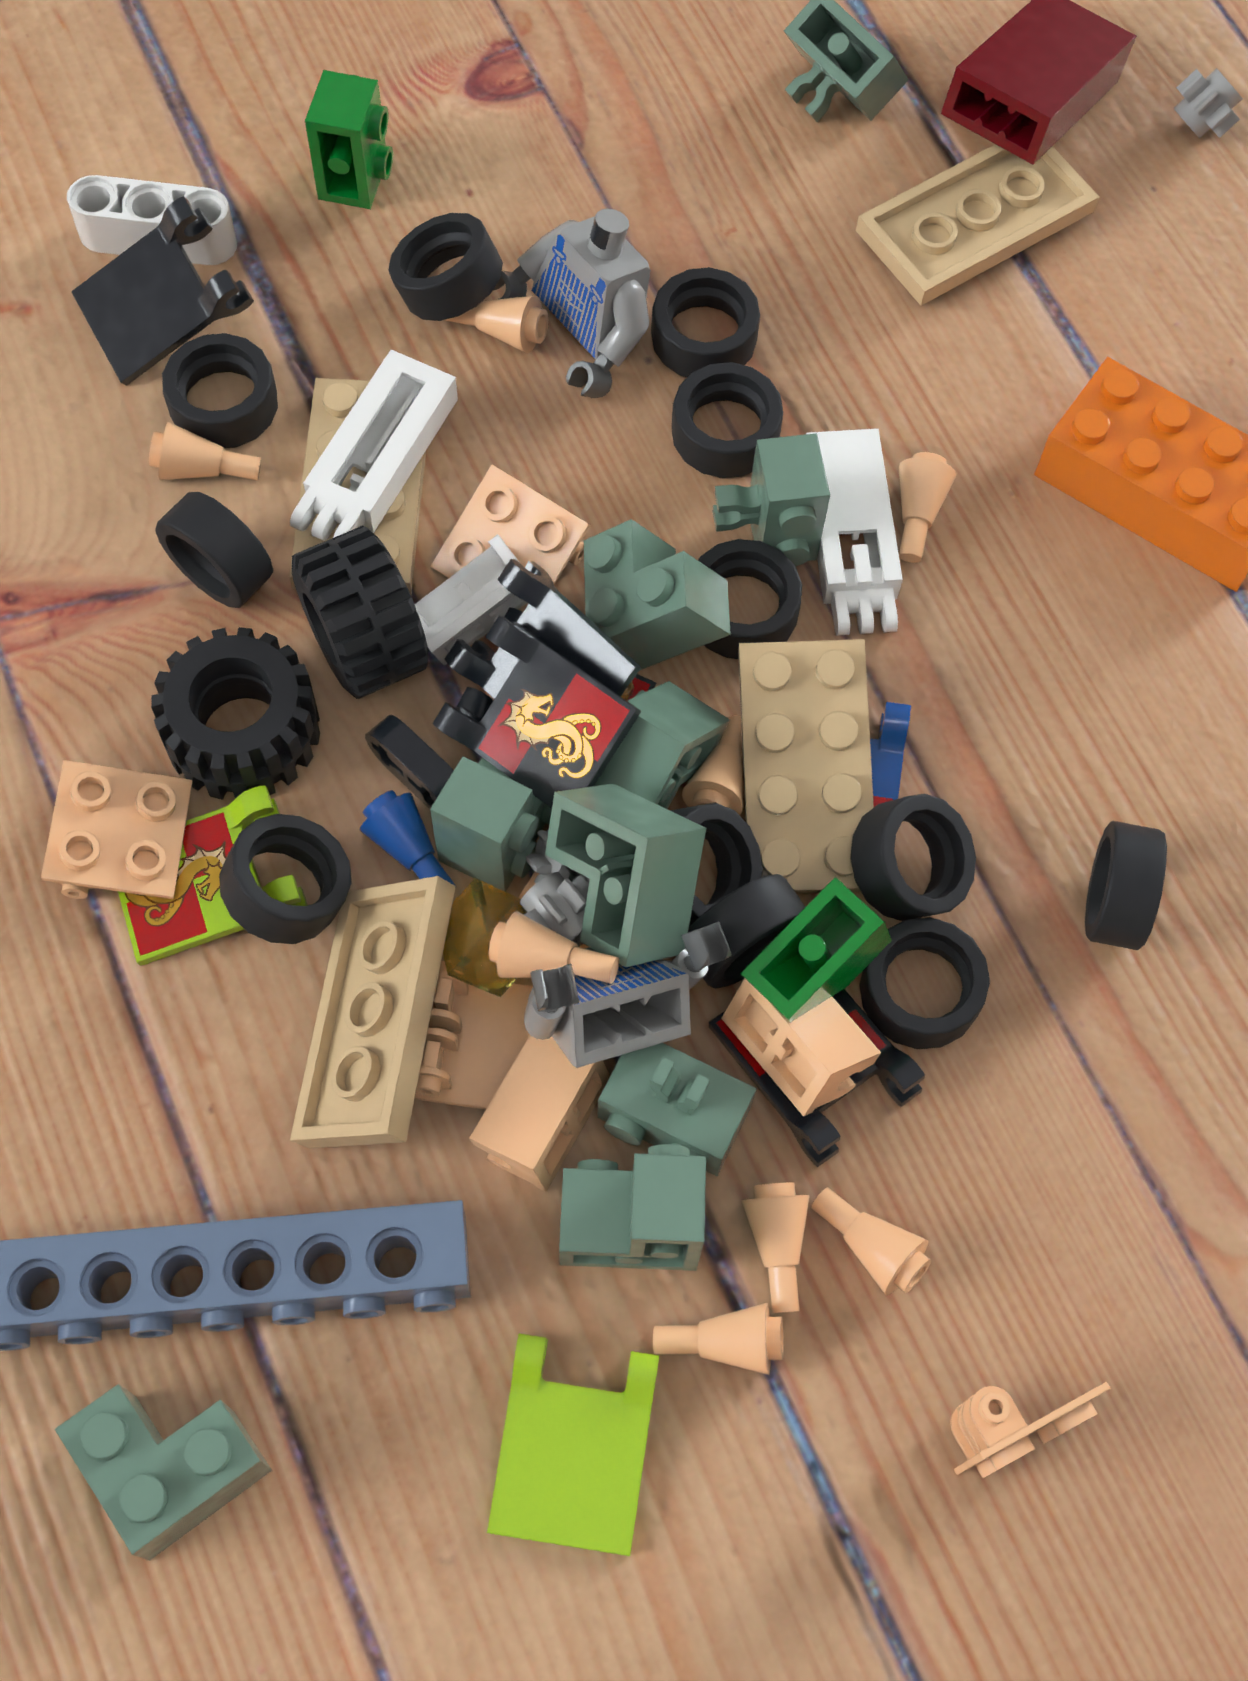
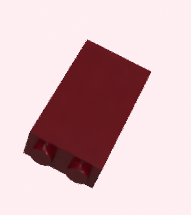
M1031 0L956 66L941 114L1034 165L1118 82L1137 36L1070 0Z

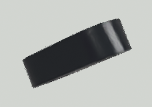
M388 715L365 734L367 744L379 761L431 809L454 770L404 722L394 715Z

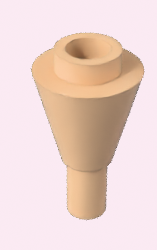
M526 296L482 301L477 307L458 317L446 319L445 321L476 326L478 330L525 353H530L536 346V343L541 344L544 341L549 319L547 310L542 309L539 297Z
M167 422L164 433L157 431L153 433L149 452V466L159 468V480L217 477L220 474L258 481L261 457L225 451L224 447Z
M930 452L916 453L912 458L905 459L899 464L902 520L905 524L899 558L905 562L919 563L922 561L928 528L932 526L957 476L956 471L947 464V460L938 454Z
M734 715L728 718L730 721L722 734L719 745L712 750L684 787L682 797L688 807L718 803L735 810L739 815L742 813L743 754L741 716Z
M515 911L509 917L507 923L499 922L496 925L489 946V959L497 963V974L500 978H531L530 972L539 969L546 971L572 964L574 975L612 984L619 967L618 957L579 948L577 943L518 911Z
M794 1182L755 1185V1199L742 1200V1204L764 1268L768 1267L772 1313L800 1311L795 1265H799L810 1195H796Z
M829 1187L825 1188L814 1200L811 1209L844 1234L843 1238L886 1296L893 1293L897 1288L901 1289L904 1293H908L923 1277L931 1263V1260L924 1255L928 1247V1240L866 1212L860 1213Z
M763 1303L699 1321L698 1325L654 1326V1354H699L700 1358L769 1375L771 1360H783L784 1357L782 1317H770L768 1303Z

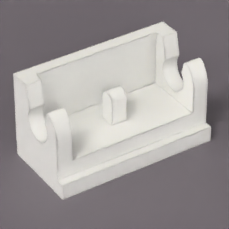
M499 535L488 541L491 546L414 604L425 633L427 647L443 665L447 664L444 658L457 639H462L471 646L475 640H479L490 631L499 615L505 616L509 607L520 609L527 603L509 592L497 580L510 559L517 560Z

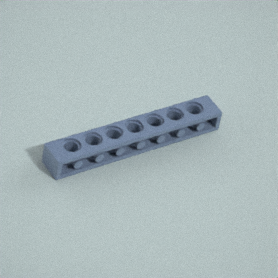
M462 1200L0 1241V1351L30 1347V1337L58 1335V1343L89 1344L101 1341L102 1331L130 1328L131 1337L156 1338L173 1334V1324L201 1322V1330L220 1332L241 1329L244 1327V1318L272 1316L273 1324L299 1325L315 1321L316 1311L343 1309V1317L365 1319L386 1314L385 1305L414 1303V1311L441 1312L454 1309L456 1307V1299L471 1298L466 1215ZM403 1247L413 1251L416 1254V1261L411 1271L406 1275L390 1278L379 1272L380 1261L389 1250ZM333 1253L345 1258L344 1271L334 1282L318 1284L310 1280L311 1267L322 1255ZM256 1260H269L274 1263L273 1277L265 1287L254 1291L241 1288L240 1279L242 1272L250 1263ZM188 1266L202 1267L203 1279L195 1292L185 1297L172 1296L171 1282L178 1271ZM115 1273H130L131 1286L128 1293L117 1302L102 1303L101 1289L104 1282ZM58 1278L60 1287L54 1302L44 1309L32 1310L30 1300L35 1287L46 1279Z

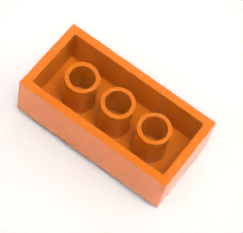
M1107 356L1049 434L1034 476L1237 592L1248 576V435Z

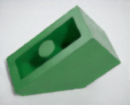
M835 877L748 965L741 975L783 1016L792 1022L845 989L892 939L885 921Z

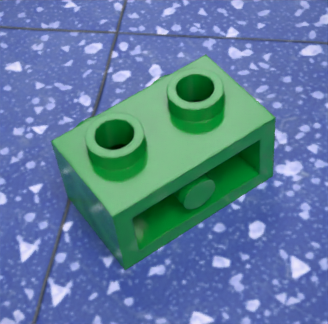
M323 70L305 119L318 200L371 210L380 180H388L393 164V148L387 146L385 142L389 112L387 106L381 105L378 80Z

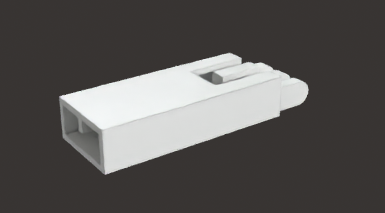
M390 350L303 482L305 494L291 515L290 526L300 531H305L316 514H318L313 523L311 534L323 541L329 538L337 524L340 525L335 531L334 537L362 525L374 533L457 402L456 377L394 350ZM352 467L367 472L365 478L353 473L350 478L351 486L349 489L340 486Z
M879 429L806 433H817L830 491V500L817 561L823 603L831 604L835 633L837 636L850 634L851 621L849 614L856 613L860 634L873 633V612H880L884 633L897 632L898 616L895 599L898 597L903 578ZM863 533L865 544L852 545L850 552L851 561H854L855 569H844L839 535L852 534V540H858L859 534Z

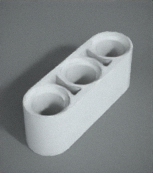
M91 175L75 181L67 192V202L82 244L89 250L107 254H122L160 224L166 208L183 196L189 200L194 210L200 208L204 212L213 228L203 239L182 245L193 264H221L230 259L237 249V238L229 203L226 197L218 190Z

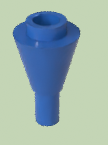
M391 790L380 795L367 805L363 810V814L367 819L359 829L364 835L409 871L413 870L419 879L439 876L455 885L433 855L435 853L410 792L397 796Z

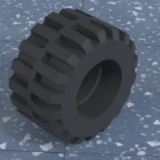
M362 525L292 555V577L305 615L330 668L347 692L356 699H360L426 670V667H428V647L418 612L393 558L382 541L373 532Z
M239 627L237 635L227 636L225 628L212 630L213 638L204 642L201 641L199 636H196L186 642L189 649L188 652L182 655L175 651L166 660L170 672L159 671L154 682L158 694L151 695V708L156 718L154 723L173 767L179 775L183 773L185 779L193 781L192 787L199 791L203 786H206L210 797L223 800L226 792H233L236 798L251 788L263 785L267 787L269 795L276 793L274 784L280 780L289 786L298 778L297 764L308 767L314 757L311 745H318L320 738L318 726L320 721L319 713L305 665L299 664L297 653L289 645L280 648L277 637L266 632L260 639H256L252 628ZM249 698L260 700L270 705L266 713L256 723L241 730L218 731L206 726L210 716L220 706L233 700Z

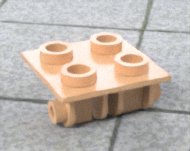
M492 464L430 567L450 578L491 546L488 541L499 535L523 567L526 566L528 561L535 562L550 575L553 584H555L568 561L573 565H578L584 558V543L581 540L589 529L590 524ZM526 603L518 610L524 612L528 603Z
M63 760L41 880L62 884L61 893L74 899L87 898L88 891L92 888L173 899L193 781L184 778Z
M441 961L415 1100L486 1110L530 1036L525 1028L524 1015L533 986L462 976V965L452 961Z
M1105 1382L1030 1425L1026 1424L1013 1399L1005 1390L996 1386H987L980 1389L963 1404L959 1405L951 1416L950 1426L952 1433L967 1458V1461L954 1468L956 1475L976 1466L980 1475L984 1478L1033 1451L1035 1447L1028 1437L1030 1434L1037 1432L1042 1443L1045 1444L1097 1415L1098 1413L1090 1400L1111 1389L1110 1386Z

